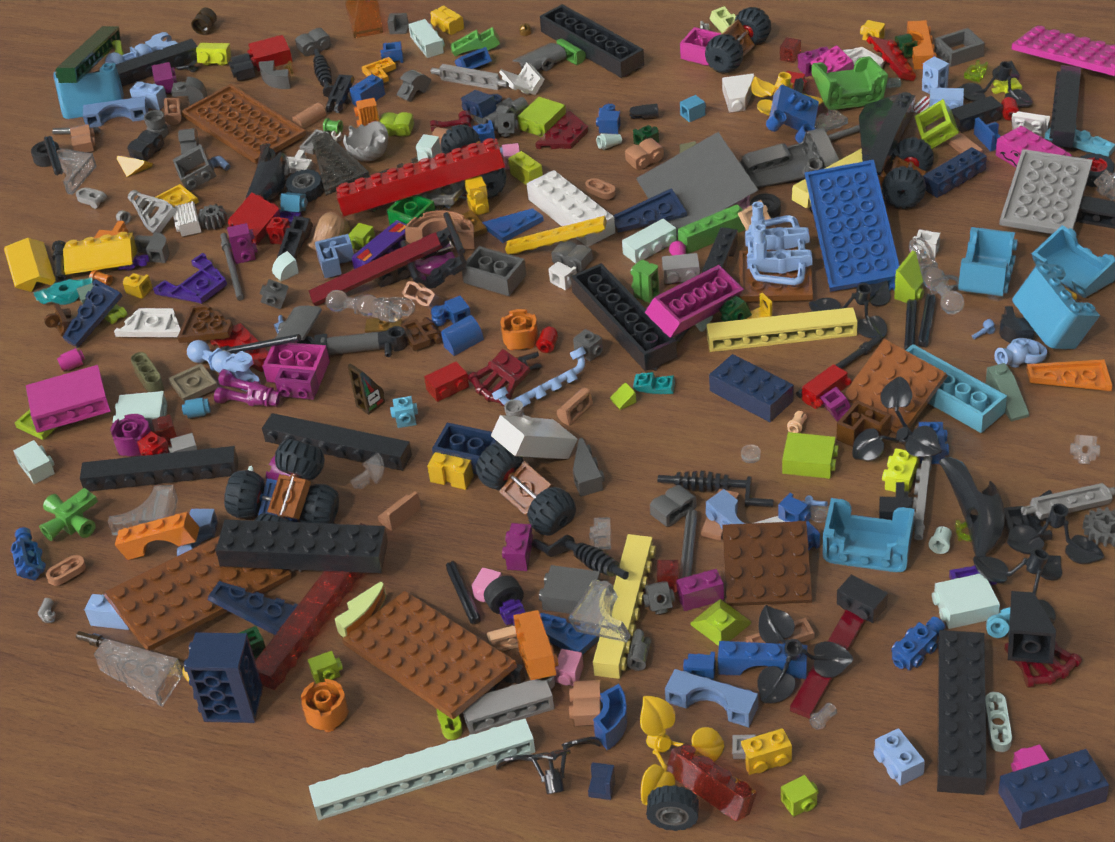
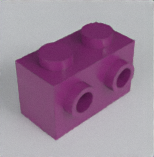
M827 46L798 54V68L805 74V77L812 76L810 62L829 50Z
M170 62L153 65L152 71L155 84L164 86L166 94L171 93L173 83H177L174 67L171 68Z
M247 223L227 227L235 263L239 264L256 260L254 253L258 251L256 243L251 241L254 239L252 229H248Z
M280 367L275 378L277 392H280L282 397L314 400L319 389L316 371Z
M511 523L510 531L506 532L505 541L507 545L503 546L502 558L506 559L507 570L527 571L532 550L531 524Z
M717 569L676 580L677 597L684 611L713 604L719 599L724 600V583Z

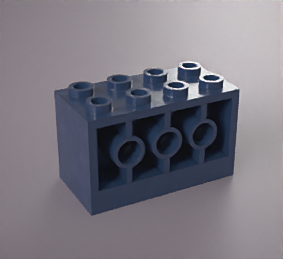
M195 633L193 641L189 644L188 659L184 661V671L189 676V685L193 688V697L197 700L198 712L202 714L204 722L255 723L263 686L247 633Z

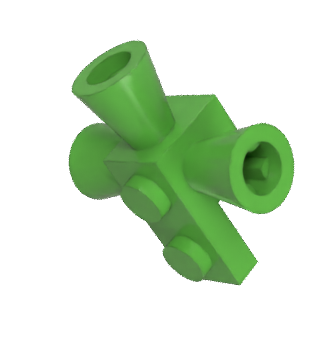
M85 488L65 502L57 494L48 496L44 501L43 508L45 511L55 514L56 518L39 525L43 535L52 541L63 529L70 535L77 531L82 538L89 537L94 532L96 525L94 521L85 518L83 512L98 502L96 496Z

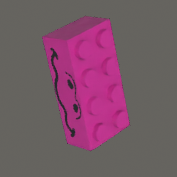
M1019 126L997 139L996 156L1016 168L1022 149L1072 157L1070 153L1023 126Z

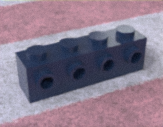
M971 147L923 175L926 192L938 198L958 187L960 184L986 170L987 156Z

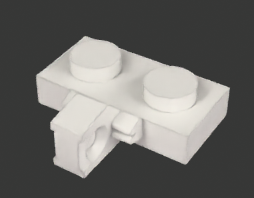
M298 150L295 157H288L290 173L311 169L313 166L312 160L306 159L305 150Z

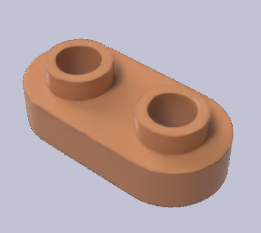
M591 178L585 183L588 193L604 200H610L616 195L615 186L600 179Z
M73 555L52 566L46 572L49 584L54 586L61 585L79 575L86 568L85 561L82 556Z

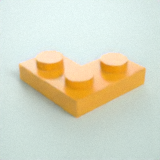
M390 57L362 66V72L366 76L373 74L383 79V83L389 81L386 73L396 69V64Z

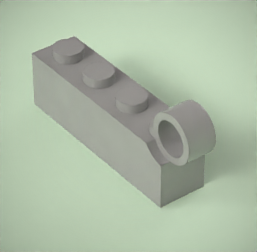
M555 675L548 677V680H530L497 691H491L481 696L463 711L470 735L553 710L554 703L551 689L555 686Z

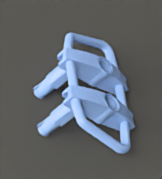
M754 202L752 204L751 225L748 231L745 232V245L748 246L747 268L750 269L756 281L785 285L801 284L805 278V268L812 265V252L805 249V244L810 242L809 229L807 227H800L798 220L791 215L765 220L763 216V203ZM786 222L792 224L791 228L777 227L766 229L768 226ZM798 246V250H785ZM798 270L797 278L762 275L758 271L783 274Z

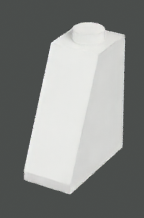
M754 73L722 78V91L729 113L746 110L752 95L751 83L754 79Z

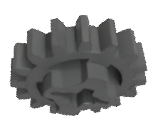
M1098 507L1096 512L1090 510L1089 515H1085L1082 529H1084V535H1089V541L1096 540V545L1102 542L1104 547H1107L1108 543H1111L1113 547L1115 546V509L1109 511L1108 507L1105 510H1101Z

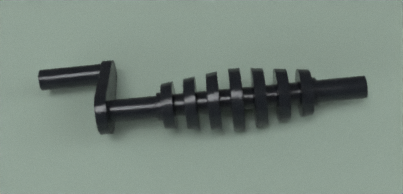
M315 49V57L313 59L314 73L320 85L324 87L322 90L323 95L329 97L334 86L331 85V68L326 58L321 55L320 50ZM349 93L345 100L346 104H349L351 102Z
M703 470L700 471V477H698V471H693L692 477H690L689 471H685L684 476H682V472H677L675 476L658 475V483H671L680 486L683 484L686 490L691 485L692 491H696L697 485H699V492L703 493L705 486H707V492H712L713 486H715L716 492L721 487L725 490H728L730 487L746 488L745 507L774 506V499L750 498L752 476H747V480H736L729 478V475L725 474L724 479H721L720 473H716V478H714L713 472L709 471L706 478V471Z
M564 535L550 546L538 539L532 541L533 547L546 553L549 557L572 550L574 556L593 571H599L601 574L610 577L617 575L624 580L629 577V573L620 568L619 562L604 550L585 543L576 544L574 538L570 535Z

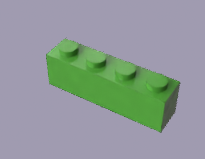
M736 204L678 228V241L686 245V253L689 254L713 244L720 227L737 229L738 233L746 229L737 213L743 209Z

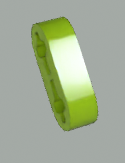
M436 708L444 737L449 740L459 738L463 732L459 715L455 719H451ZM449 724H453L455 730H451Z

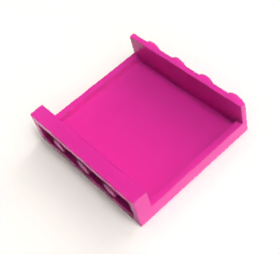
M98 365L26 385L31 418L37 433L111 412Z

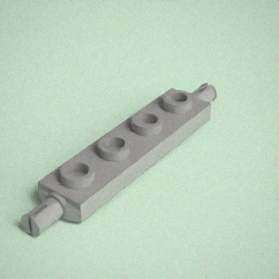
M442 64L439 69L431 68V74L439 75L441 80L493 90H498L500 86L508 87L509 85L505 80H500L497 73Z
M931 456L924 457L921 469L917 468L916 480L920 482L915 483L914 495H918V498L914 497L913 509L916 510L914 512V538L916 540L923 539V532L925 530L924 516L929 471L932 469Z
M1103 483L1032 498L1030 505L1023 506L1021 512L1023 515L1035 513L1039 519L1048 518L1051 507L1057 503L1065 505L1068 508V513L1110 504L1113 499L1112 496L1115 495V487L1108 488Z

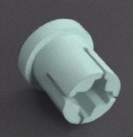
M938 527L934 536L929 540V548L938 554L948 552L952 536L951 530L947 527Z

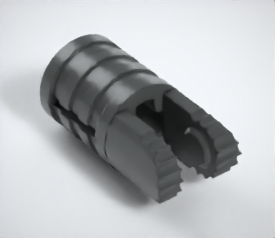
M641 629L634 631L627 659V666L637 671L645 669L651 643L649 637L644 638L645 633Z

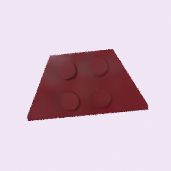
M568 111L535 143L536 149H541V146H550L551 149H572L588 133V126L571 111Z

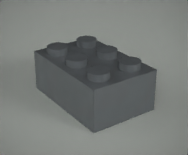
M481 246L466 260L467 264L464 270H462L464 283L506 296H510L526 277L525 259Z

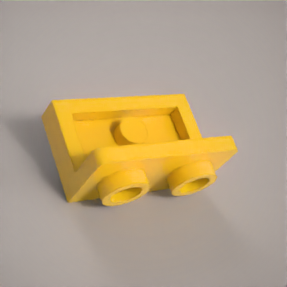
M778 729L741 741V746L746 755V770L749 775L762 773L767 769L784 766L792 762V745L784 729Z

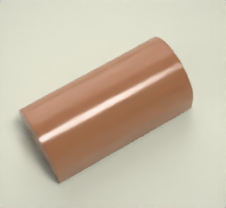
M165 98L166 122L169 125H177L181 121L180 98Z
M317 102L292 117V122L305 129L327 116L325 108Z
M581 388L557 410V416L561 422L570 426L593 405L590 389Z

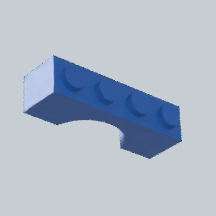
M719 641L718 674L740 676L744 670L753 666H776L782 671L787 658L785 656V644ZM802 645L803 649L807 650V645ZM802 654L799 660L790 661L786 674L797 679H806L807 656Z

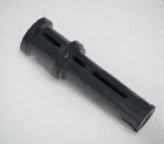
M60 240L52 244V250L54 251L52 258L55 261V280L57 282L66 281L67 279L64 271L63 248L66 243Z

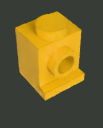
M867 20L860 29L863 40H867L869 36L884 39L885 24Z
M132 273L123 280L125 292L131 296L143 299L153 289L150 277L147 274L142 276Z

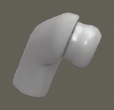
M50 598L43 600L38 611V616L44 623H52L56 616L55 612L51 611L54 601Z

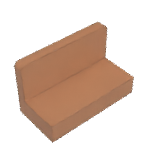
M414 491L410 495L406 494L378 516L379 522L391 531L395 530L421 509L418 493Z

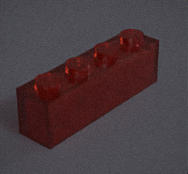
M685 743L672 749L666 771L672 773L675 780L736 822L750 814L757 791L752 789L749 784L733 776L730 771L718 766L711 758L705 757L691 745Z

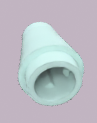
M600 134L596 139L599 149L605 150L621 144L622 137L620 134Z

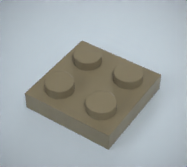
M202 363L168 378L170 385L184 403L185 400L196 399L218 388L216 381Z

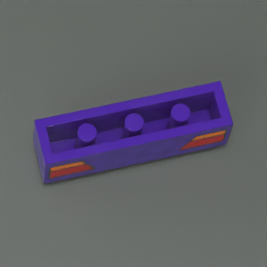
M396 220L352 256L354 269L401 248L400 242L406 241L405 227L407 224Z

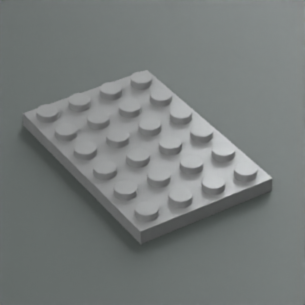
M1022 149L999 225L1051 234L1062 225L1068 229H1074L1091 170L1092 160Z

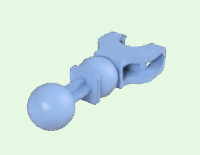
M162 32L152 36L145 44H138L135 48L130 47V53L121 55L113 52L108 54L105 63L119 64L177 44L178 42L172 41L171 36L167 32Z
M195 340L189 344L187 355L191 361L195 363L208 361L210 369L213 371L215 370L220 373L221 370L227 369L237 379L249 382L258 381L260 383L259 377L249 369L254 364L250 354L243 351L237 354H230L227 351H222L221 348L211 352L208 344L202 340Z

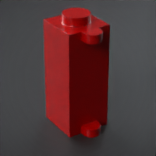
M832 364L802 386V401L814 409H818L823 405V401L820 399L821 396L835 387L841 392L852 381L846 371Z

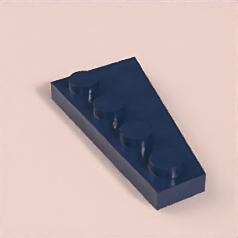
M96 279L92 283L91 291H88L85 296L86 300L83 306L80 305L77 310L78 315L75 319H72L63 336L67 343L76 348L80 347L123 297L119 291Z
M221 581L216 584L208 596V601L279 638L283 637L302 606L296 603L294 605L284 603L285 600L276 598V600L266 598L264 594L258 592L249 593L245 591V588Z

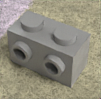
M697 253L663 256L662 271L664 284L686 282L699 275L700 268Z

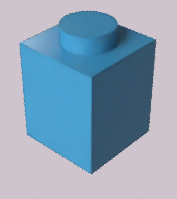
M697 95L680 101V115L688 122L705 116L706 104Z
M289 192L281 194V211H305L308 203L306 194Z

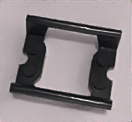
M449 212L443 214L447 227L436 234L442 248L447 246L453 239L459 256L457 258H450L438 268H434L427 277L416 269L414 261L408 264L413 281L423 284L428 289L441 285L445 282L446 277L449 275L454 276L461 272L467 264L463 255L465 252ZM405 240L400 242L401 248L410 244ZM437 250V251H435V252H433V253H431V254H428V255H426V256H424V257H422V258L429 257V256L433 255L434 253L438 252L439 250Z

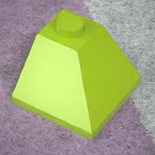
M913 250L898 267L895 276L894 299L905 303L909 299L921 300L924 295L923 279L916 251Z
M721 599L691 622L692 627L718 646L719 641H731L751 624L749 619Z

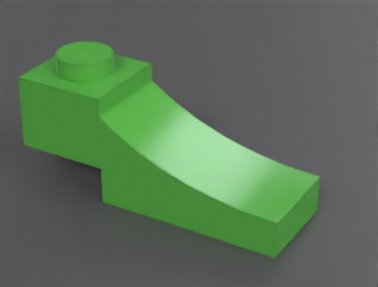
M493 27L481 34L475 30L453 42L451 49L454 56L484 47L490 50L500 44V39Z

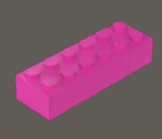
M717 265L654 297L645 313L671 338L720 311L719 308L726 301L734 296L739 297L744 289L720 265Z

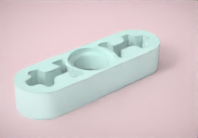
M991 692L985 697L990 745L995 751L1005 752L1010 749L1012 742L1006 698L999 692ZM993 702L997 703L998 710H994ZM999 718L1004 721V724L996 725L992 720ZM998 733H1002V740L1004 742H1000Z

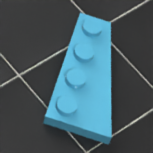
M1075 127L1074 148L1081 149L1084 152L1102 154L1107 157L1115 150L1114 143L1099 136L1092 137L1090 132L1086 130L1079 131ZM1049 128V129L1045 132V138H1044V139H1048V140H1050V141L1052 142V139H1049V135H1050V128Z

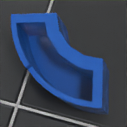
M619 684L600 694L602 710L593 719L595 736L600 739L601 744L606 750L612 748L621 739L627 727L626 699L624 691Z

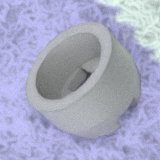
M121 210L116 214V219L128 224L131 220V215L129 212Z

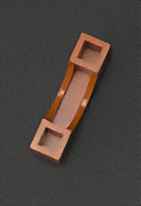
M926 20L908 21L907 34L912 36V41H918V46L913 47L914 70L923 69L924 62L934 56L936 57L934 44H932L931 28L927 25Z
M188 512L175 514L119 530L115 546L127 560L144 556L147 544L151 541L164 540L178 547L194 543L197 540L200 527Z

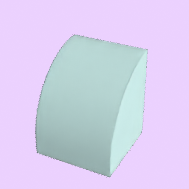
M288 251L283 253L274 262L272 273L280 281L298 274L296 259Z

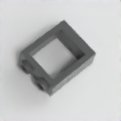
M969 28L935 38L934 52L952 67L983 57L985 43ZM961 44H963L964 46H966V47H962V48H959V49H956V50H952V49H951L952 47H955V46H958V45H961Z
M201 144L173 159L180 181L188 191L217 176L210 158ZM205 162V166L186 176L185 172Z

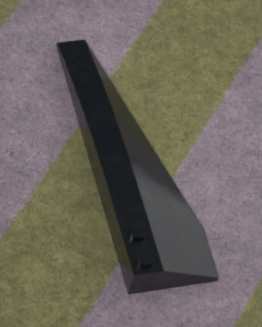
M903 92L866 104L859 115L862 160H874L877 175L881 176L914 114L916 95Z

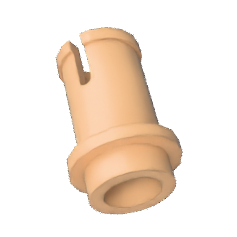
M797 411L793 419L788 422L789 432L800 433L802 431V425L807 419L806 414L801 418L803 411Z

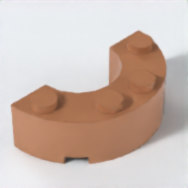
M445 210L423 213V217L413 218L405 227L406 241L408 243L415 242L434 232L437 233L445 229L447 225L443 214L449 212L464 249L475 248L473 224L470 220L464 219V215L457 212Z

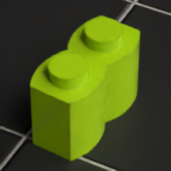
M407 112L399 114L383 113L379 120L386 127L388 136H409L414 126L413 114Z

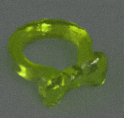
M956 520L955 529L958 541L963 539L971 542L970 536L961 531L967 527L966 522L960 524V520Z

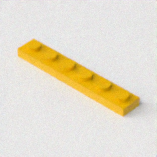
M605 216L509 240L505 250L507 254H519L524 250H535L540 246H550L555 242H566L571 238H581L590 233H600L605 230L607 220Z

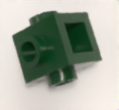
M737 296L726 301L719 308L723 322L744 320L752 315L746 302Z

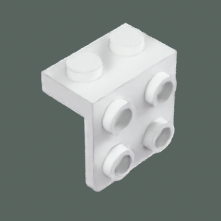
M527 62L519 75L502 69L499 72L503 76L502 79L509 83L510 88L513 90L519 89L525 94L531 93L536 95L545 80Z
M1018 111L1012 114V130L1023 126L1040 137H1045V132L1048 130L1050 116Z

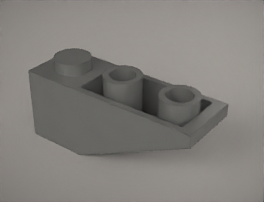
M580 438L578 441L573 466L574 484L580 497L602 491V482L605 481L602 470H598L596 458H592L590 445H586L583 438Z

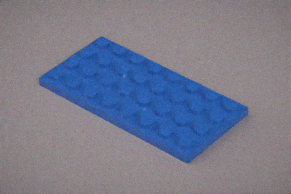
M874 160L804 172L830 292L857 287L861 283L875 284L895 279L899 261Z

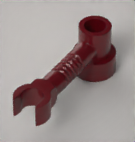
M461 111L458 115L459 119L441 122L432 120L430 121V126H433L431 127V132L436 127L447 128L455 125L471 127V113L469 111Z

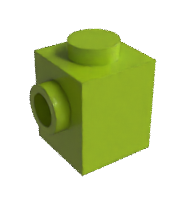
M358 223L348 234L352 248L356 250L362 249L375 238L373 226Z
M805 775L781 786V801L793 817L804 811L808 812L817 805L818 788Z

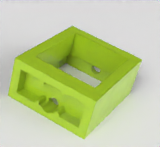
M944 99L914 116L921 139L927 142L931 149L959 133L952 110ZM945 115L946 121L926 132V126Z

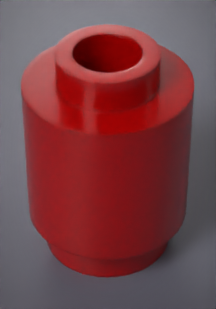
M1011 97L1002 100V115L1004 119L1012 120V114L1017 113V111L1019 112L1017 102Z
M548 326L541 331L536 342L538 350L543 353L553 351L558 339L557 330Z

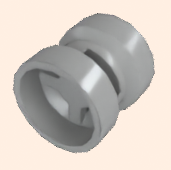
M510 400L504 405L506 416L523 417L524 407L521 401Z

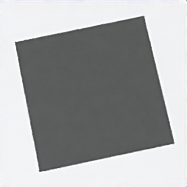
M719 132L636 178L648 199L666 190L673 189L687 212L685 217L667 221L676 228L677 236L678 228L722 211L758 191Z

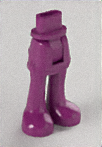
M227 369L221 370L218 378L220 385L248 391L245 394L218 387L214 393V401L216 403L223 404L228 400L248 403L249 406H278L281 394L274 391V388H268L258 381L248 382L237 379L231 371Z

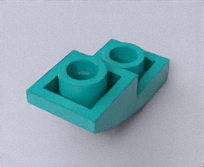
M654 372L636 374L633 389L650 394H673L675 378L674 375L655 377Z

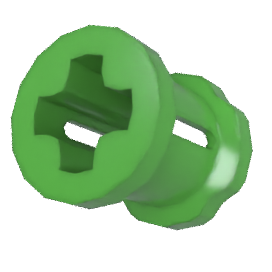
M326 118L323 122V131H336V134L342 133L343 122L341 120L332 121Z

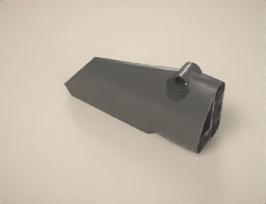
M821 127L807 131L801 143L788 147L783 143L749 152L742 157L739 163L754 185L759 188L804 179V172L824 169L836 163L839 159L824 128Z

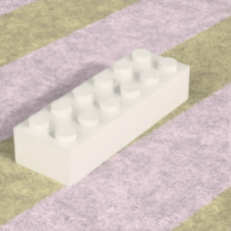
M555 170L527 183L528 200L561 226L601 216L606 217L607 224L605 230L600 233H590L581 238L576 237L585 246L589 247L615 233L614 216Z

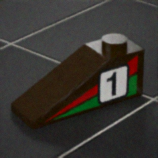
M350 363L348 370L356 407L369 415L385 403L384 391L362 370Z

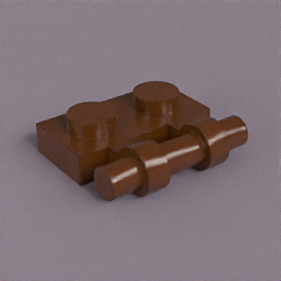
M428 317L423 318V322L420 323L417 319L400 324V327H403L405 330L406 339L413 351L431 345L430 340L435 341L437 344L442 342L441 333L438 329H435L434 322Z

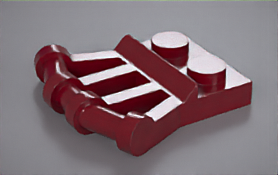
M502 349L492 361L488 362L486 367L477 372L470 373L468 380L473 383L476 393L480 396L483 395L486 401L499 403L501 406H504L499 398L494 399L492 393L509 384L507 388L508 394L505 396L511 400L515 388L531 370L505 349ZM492 373V374L484 381V383L481 384V382L479 381V379H481V378H483L484 376H486V375ZM500 377L501 381L492 391H488L490 386Z
M1055 640L1054 655L1066 663L1061 665L1054 657L1053 664H1049L1054 670L1053 672L1048 671L1042 663L1014 662L1022 671L1026 687L1030 688L1038 684L1051 685L1059 678H1067L1071 670L1082 663L1081 657L1076 653L1071 654L1060 648ZM1006 643V644H1005V647H1004V650H1005L1007 653H1008V643ZM1029 665L1037 671L1038 676H1032Z

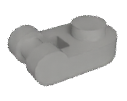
M81 188L76 192L79 202L88 204L94 209L100 205V202H104L107 199L104 192L91 188Z

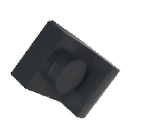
M1013 306L1005 307L1000 321L999 334L1001 338L1009 343L1016 338L1033 340L1034 329L1025 318H1016Z
M896 482L895 497L880 496L879 519L892 520L893 512L897 508H912L913 497H908V491H904V482Z

